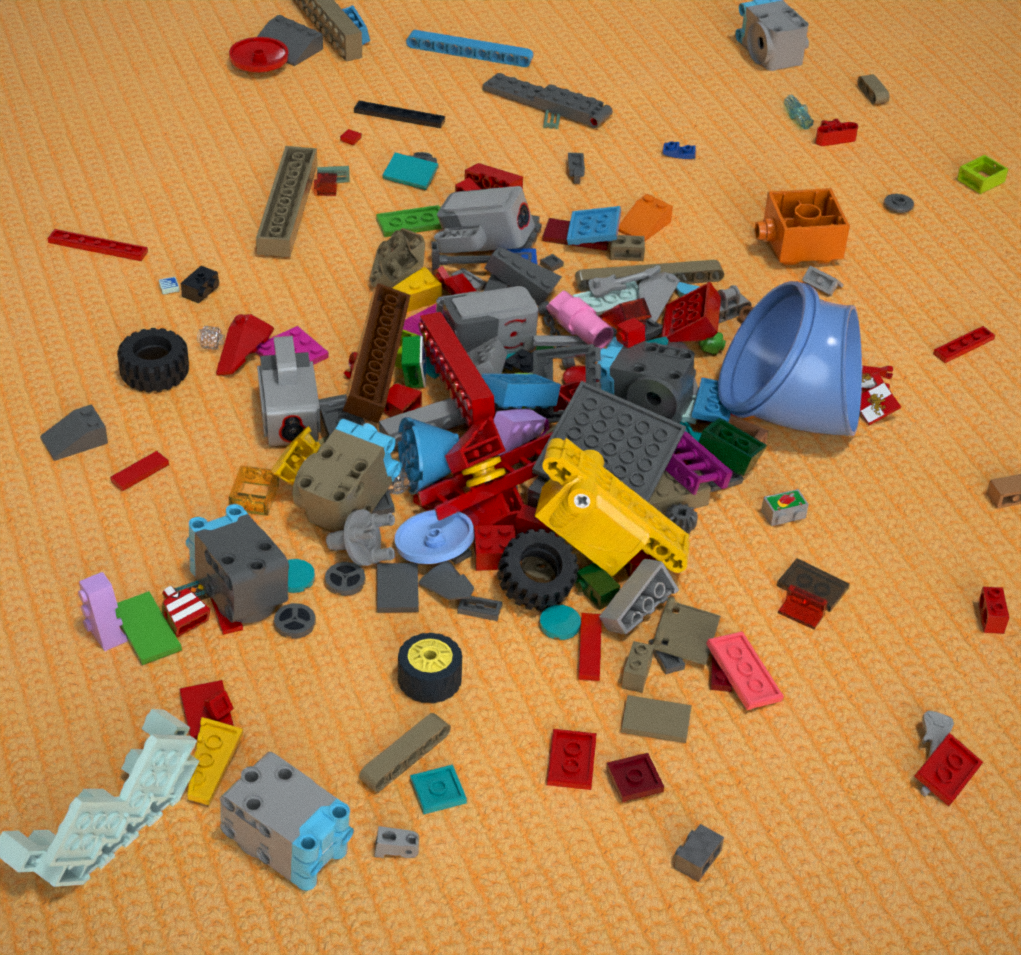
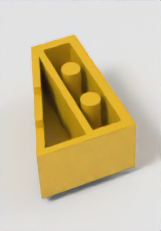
M425 266L392 287L411 295L407 313L434 304L439 297H442V284Z

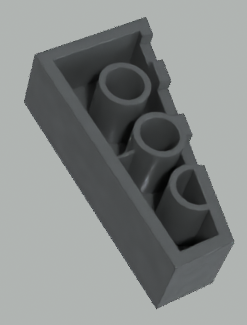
M500 246L495 250L484 269L510 287H525L536 301V305L546 301L562 278V276Z

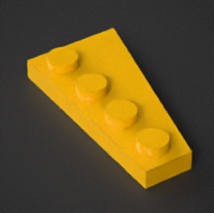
M201 717V727L194 756L199 760V763L190 779L187 795L188 800L210 805L243 736V729Z

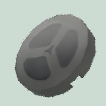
M351 562L336 563L325 574L326 587L334 594L336 592L341 593V596L356 594L361 591L366 581L364 570L359 565Z
M292 603L278 609L274 616L275 629L284 637L286 635L296 639L305 637L313 631L316 623L314 611L303 604Z

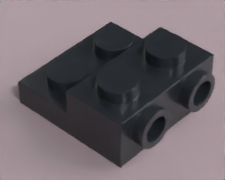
M524 349L519 350L505 360L502 372L505 374L532 372L533 352L530 353Z

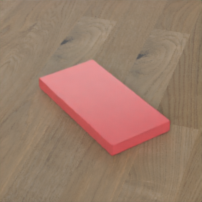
M743 631L708 639L706 645L747 710L783 700V694Z

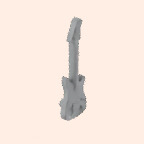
M656 265L653 268L646 269L644 272L616 279L615 274L607 278H594L588 282L589 290L595 298H600L612 291L625 290L626 283L644 278H652L661 271V267Z
M927 711L922 717L925 736L921 742L923 744L925 742L931 743L929 756L945 736L951 732L954 725L951 717L935 711ZM925 785L920 790L923 796H927L931 792Z

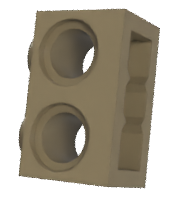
M617 235V240L611 241L610 260L644 261V236Z
M633 641L624 669L623 689L643 693L652 664L653 645Z

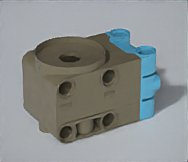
M341 419L318 453L310 455L299 468L292 492L295 505L305 509L309 522L333 532L344 530L347 517L355 510L363 509L372 513L392 482L400 474L402 463L392 459L390 454L395 447V438L378 432L371 424L365 423L362 426L349 420Z

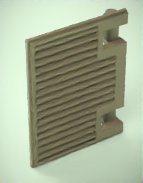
M669 597L652 643L654 650L706 665L710 653L706 642L708 639L714 638L721 616L677 603L674 597ZM673 609L679 610V613L676 614L672 611ZM662 640L667 641L668 645L661 644Z

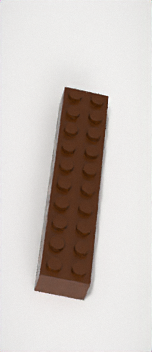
M377 283L370 300L342 411L375 423L379 422L385 409L411 295Z

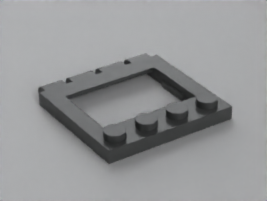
M593 344L534 350L533 374L553 381V359L585 356L586 383L601 389V383L596 382V380H601V364H595V362L601 361V348L595 347ZM536 406L534 412L549 420V423H558L565 411L560 410L553 413V406L548 408Z

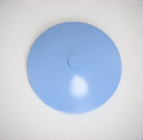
M435 510L419 513L406 520L396 531V549L404 559L419 564H434L453 559L466 551L472 544L475 535L473 523L468 516L461 512H457L440 521L436 518Z

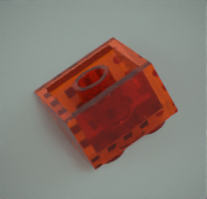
M645 298L620 303L598 317L616 329V325L631 318L646 324V320L652 316Z

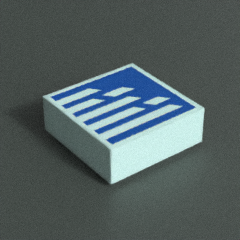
M176 277L159 280L162 294L180 291Z

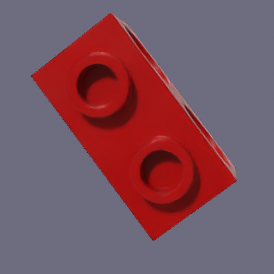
M983 586L978 601L984 633L1004 634L1009 621V612L1003 587Z

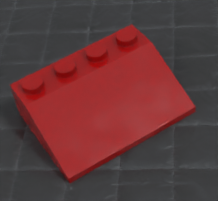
M711 282L666 304L662 337L666 336L669 342L702 341L706 338H712L718 333L721 296Z

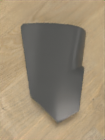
M449 561L434 567L418 582L420 586L447 600L470 599L474 591V586L464 574L460 575Z

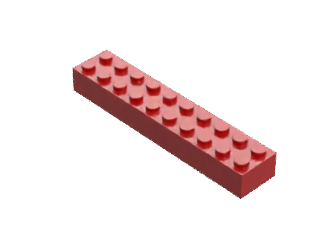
M436 312L421 315V322L418 323V327L423 336L426 357H429L431 365H434L436 374L439 373L441 382H444L446 391L450 392L451 399L455 400V405L457 409H460L462 418L465 417L467 426L471 427L476 421L488 416H492L494 420V395L443 314Z

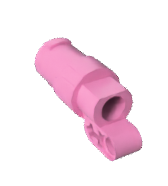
M562 291L546 306L547 311L563 328L573 336L576 334L586 344H593L595 347L602 349L611 341L614 334L613 328L598 317L596 311L581 298L573 297L567 291Z

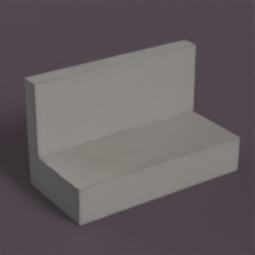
M812 266L808 268L802 279L803 282L832 296L837 286L843 287V284L838 279Z

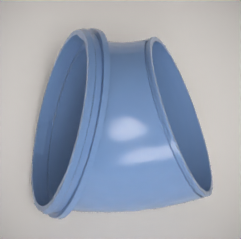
M798 281L785 282L768 292L747 315L725 355L718 383L719 398L724 407L730 410L731 414L739 418L754 416L795 430L819 434L854 436L859 423L862 392L861 334L856 307L854 305L836 304L819 299L815 288Z

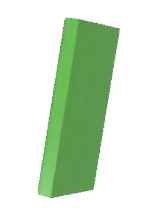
M439 205L376 214V220L384 237H391L395 231L402 228L415 233L442 229L437 217V213L440 210Z
M149 591L117 603L118 608L115 609L117 619L121 618L123 623L120 627L142 665L182 651L180 642Z

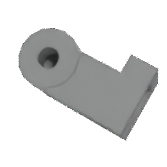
M378 826L374 857L384 858V854L414 858L418 855V833L410 830Z

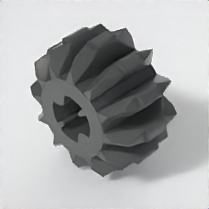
M679 503L678 505L672 504L670 508H667L665 516L686 533L690 534L691 530H695L698 515L694 511V507H688V504L682 505Z

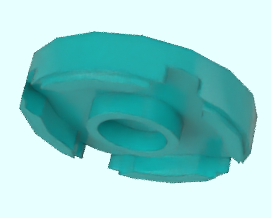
M288 560V592L297 593L304 591V588L308 586L310 588L315 581V572L312 565L305 560Z
M554 605L545 609L540 616V628L550 638L554 639V637H557L560 640H566L574 637L580 630L581 617L571 607Z

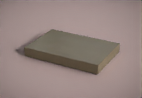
M628 695L621 733L686 743L692 705Z

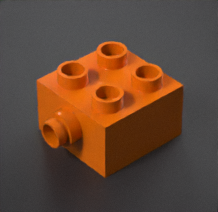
M832 188L770 191L767 194L764 219L755 223V237L757 240L771 242L779 263L796 265L800 261L828 263L831 259H844L850 225Z

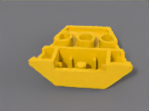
M309 426L287 446L271 469L274 475L291 487H293L295 477L303 462L310 455L318 453L321 446L319 442L314 441L310 434L311 429Z

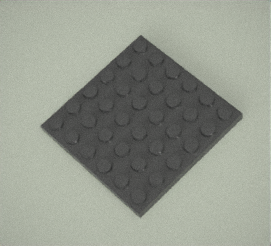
M581 381L532 468V473L549 480L550 477L542 467L547 445L554 438L562 440L567 438L583 451L595 450L599 452L604 459V468L649 502L686 430V426Z

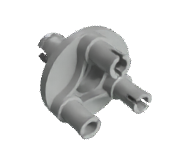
M363 509L355 510L347 517L344 530L331 532L327 535V547L335 551L347 550L351 560L359 566H368L380 561L392 560L395 557L394 549L392 547L381 549L379 528L381 526L394 525L395 517L392 513L378 515L377 513L371 514Z

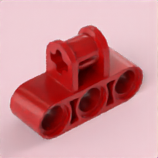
M837 118L832 121L822 120L821 125L817 128L815 143L819 146H829L856 141L859 126L855 122L841 123Z

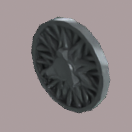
M896 193L886 196L884 205L891 211L905 213L914 208V201L906 195Z

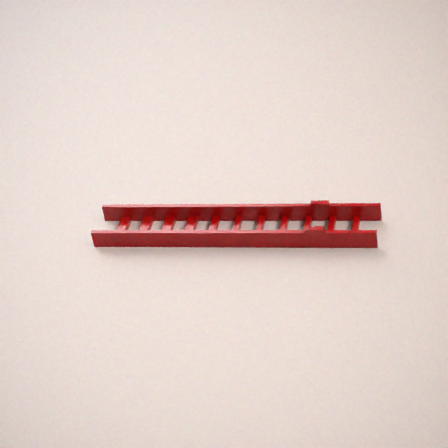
M553 432L500 455L501 462L494 467L495 469L504 468L508 474L492 479L489 483L470 487L471 491L465 493L461 488L466 487V482L473 478L472 474L463 475L462 471L453 474V477L418 492L420 505L424 506L438 500L441 504L434 508L436 518L440 521L538 476L532 473V468L536 461L531 463L527 459L534 455L540 456ZM519 462L524 465V467L517 470L511 467ZM452 492L458 495V497L449 501L444 497Z

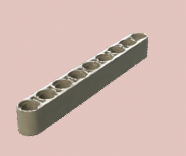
M718 260L582 269L575 273V280L578 289L582 292L590 291L588 282L591 279L607 278L613 274L618 279L644 272L646 269L653 268L656 265L661 267L659 273H671L680 279L679 282L686 284L718 282L724 278V271ZM642 279L635 281L637 285H639Z

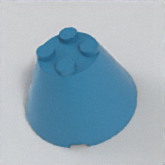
M410 417L402 418L398 432H402V439L398 441L399 462L402 463V477L406 476L405 479L403 478L404 484L406 482L407 484L410 483V490L408 492L413 495L418 494V492L428 488L451 473L445 455L459 441V436L457 433L453 434L450 431Z

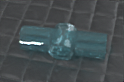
M788 95L784 99V105L789 110L790 118L792 120L796 119L803 129H809L813 125L814 120L808 114L807 105H801L794 95Z

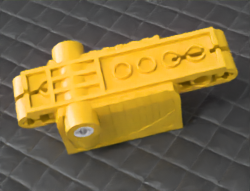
M554 438L549 441L542 467L550 479L542 487L535 513L536 518L612 577L641 549L646 554L652 555L657 561H662L664 566L673 572L680 573L687 568L690 545L688 540L689 534L605 469L603 456L595 450L583 451L567 438L565 440Z

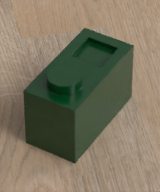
M596 563L580 569L577 573L576 588L599 610L607 607L620 590V585Z

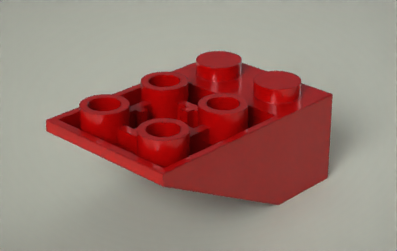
M516 486L460 512L470 518L473 527L475 525H514L515 530L516 516L524 503Z

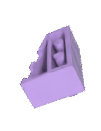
M530 408L497 411L494 423L506 450L498 455L507 453L539 436L544 429L546 418Z
M101 572L79 581L80 591H78V595L83 603L81 611L85 617L83 624L87 632H92L104 651L127 642L126 635L119 628V626L123 625L122 619H117L115 609L118 608L113 587L105 574Z

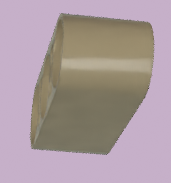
M874 74L858 77L859 89L872 104L889 102L888 90Z

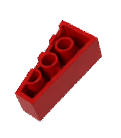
M481 163L465 169L464 180L470 177L480 189L520 186L523 189V176Z

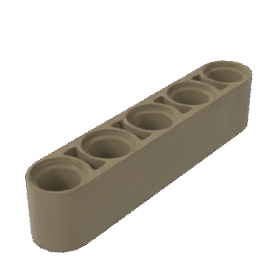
M430 713L366 764L360 771L359 779L375 792H380L448 736L451 725L435 713Z

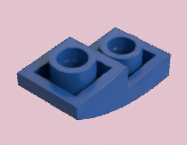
M670 141L664 143L663 154L679 159H695L696 145L680 147L679 142Z

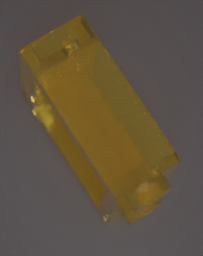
M241 465L229 494V505L238 504L247 513L268 516L279 487V477L274 475L271 469ZM245 483L269 486L266 496L242 493Z

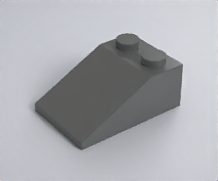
M92 404L73 410L40 436L53 461L108 444L106 426Z

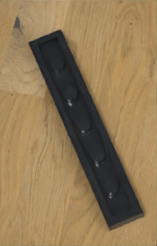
M360 100L354 107V113L440 129L445 122V116Z

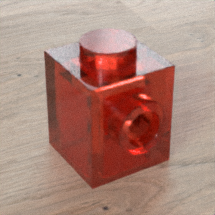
M318 173L317 180L314 179V189H317V196L337 195V174Z

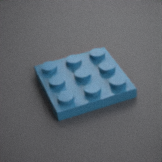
M614 206L572 211L567 236L568 245L617 240L621 207Z

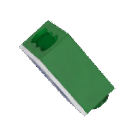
M423 336L403 337L401 364L405 386L410 388L426 387L427 360Z

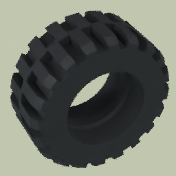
M164 328L141 329L140 332H133L131 336H127L117 350L122 380L130 387H135L138 391L145 390L152 393V391L162 392L164 389L169 390L172 386L176 387L189 372L187 344L180 335L171 330L167 331Z
M529 529L525 534L520 532L508 542L498 563L499 571L497 575L498 580H502L500 583L502 590H507L506 596L509 599H515V604L518 606L521 604L526 605L525 609L532 610L533 607H536V610L540 611L544 610L545 606L548 608L556 605V603L560 604L568 596L578 577L579 565L576 564L578 559L575 553L572 554V546L570 544L566 545L564 543L566 540L561 536L560 538L556 537V533L552 531L546 533L545 529H538L537 532H534V529ZM527 557L544 559L552 566L555 579L547 583L531 580L524 574L520 561Z

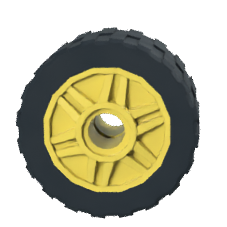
M421 633L410 637L409 640L403 643L398 653V684H400V688L406 696L422 703H436L451 698L459 690L462 682V651L455 641L439 633Z

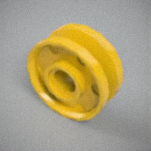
M500 456L487 459L462 470L463 475L472 474L473 478L466 482L467 487L490 481L505 474L504 468L495 469L494 467L501 462Z

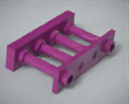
M685 431L676 448L680 454H673L665 470L693 495H696L700 483L713 481L721 489L727 488L733 472ZM689 460L693 464L686 465L683 461ZM701 470L705 475L698 476L694 471Z

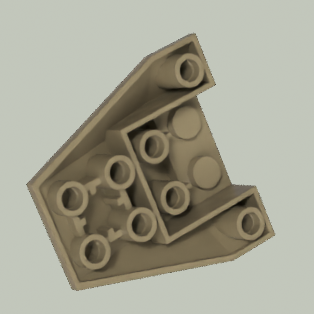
M402 228L395 231L390 239L383 241L375 255L370 274L371 285L376 287L377 283L392 288L421 269L424 264L425 254L423 236Z

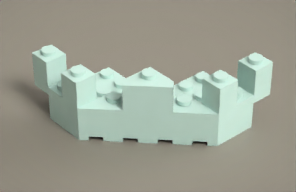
M151 709L142 727V730L147 732L150 737L145 741L143 749H131L126 755L121 769L130 776L123 784L119 797H114L104 789H83L78 797H75L70 803L68 812L63 822L59 825L56 835L50 830H33L29 837H26L20 831H3L0 835V859L18 873L35 872L53 887L84 885L91 879L89 874L97 867L102 869L115 858V851L121 846L126 848L139 837L138 831L145 825L150 827L162 817V810L169 804L173 807L180 801L199 763L198 759L190 755L197 742L192 736H186L190 727L166 710Z

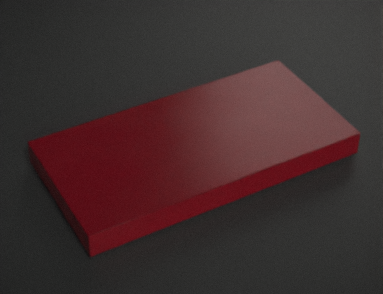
M549 218L542 241L568 245L567 236L570 221ZM610 241L582 243L579 245L572 244L571 246L607 251Z

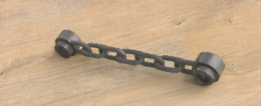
M548 301L541 302L538 305L539 314L545 316L543 320L546 326L551 329L550 335L553 336L557 332L558 335L556 336H561L560 332L554 328L555 321L546 309V306L549 304ZM573 357L562 359L564 369L575 366Z

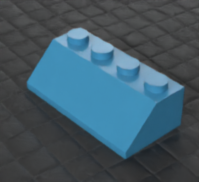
M482 373V378L494 395V403H497L499 408L508 409L511 406L521 409L522 406L534 409L535 406L548 408L549 406L557 405L561 384L537 374Z

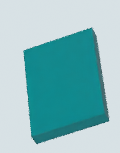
M395 152L382 176L386 180L427 190L439 165L435 162Z

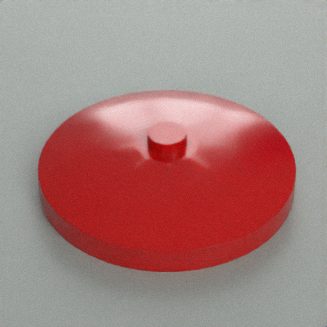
M269 37L246 38L233 44L229 50L230 62L235 67L249 72H267L278 69L289 58L287 46L281 41Z

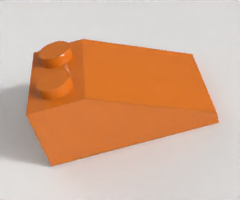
M646 194L636 201L620 222L618 231L629 236H644L646 241L671 223L673 206L652 195Z

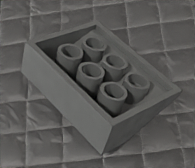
M277 15L269 20L257 36L273 38L284 43L288 48L289 54L286 63L292 66H296L323 50L322 33L282 15Z

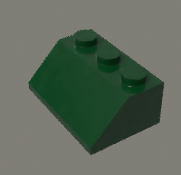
M720 417L703 430L698 441L725 466L742 476H745L752 470L767 447L763 442Z

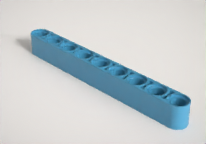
M420 30L411 31L406 39V44L413 49L519 67H528L534 56L532 50L528 48Z

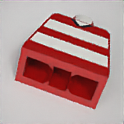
M169 586L162 592L166 598L162 602V614L176 637L209 620L210 608L190 589H184L177 593L173 586Z

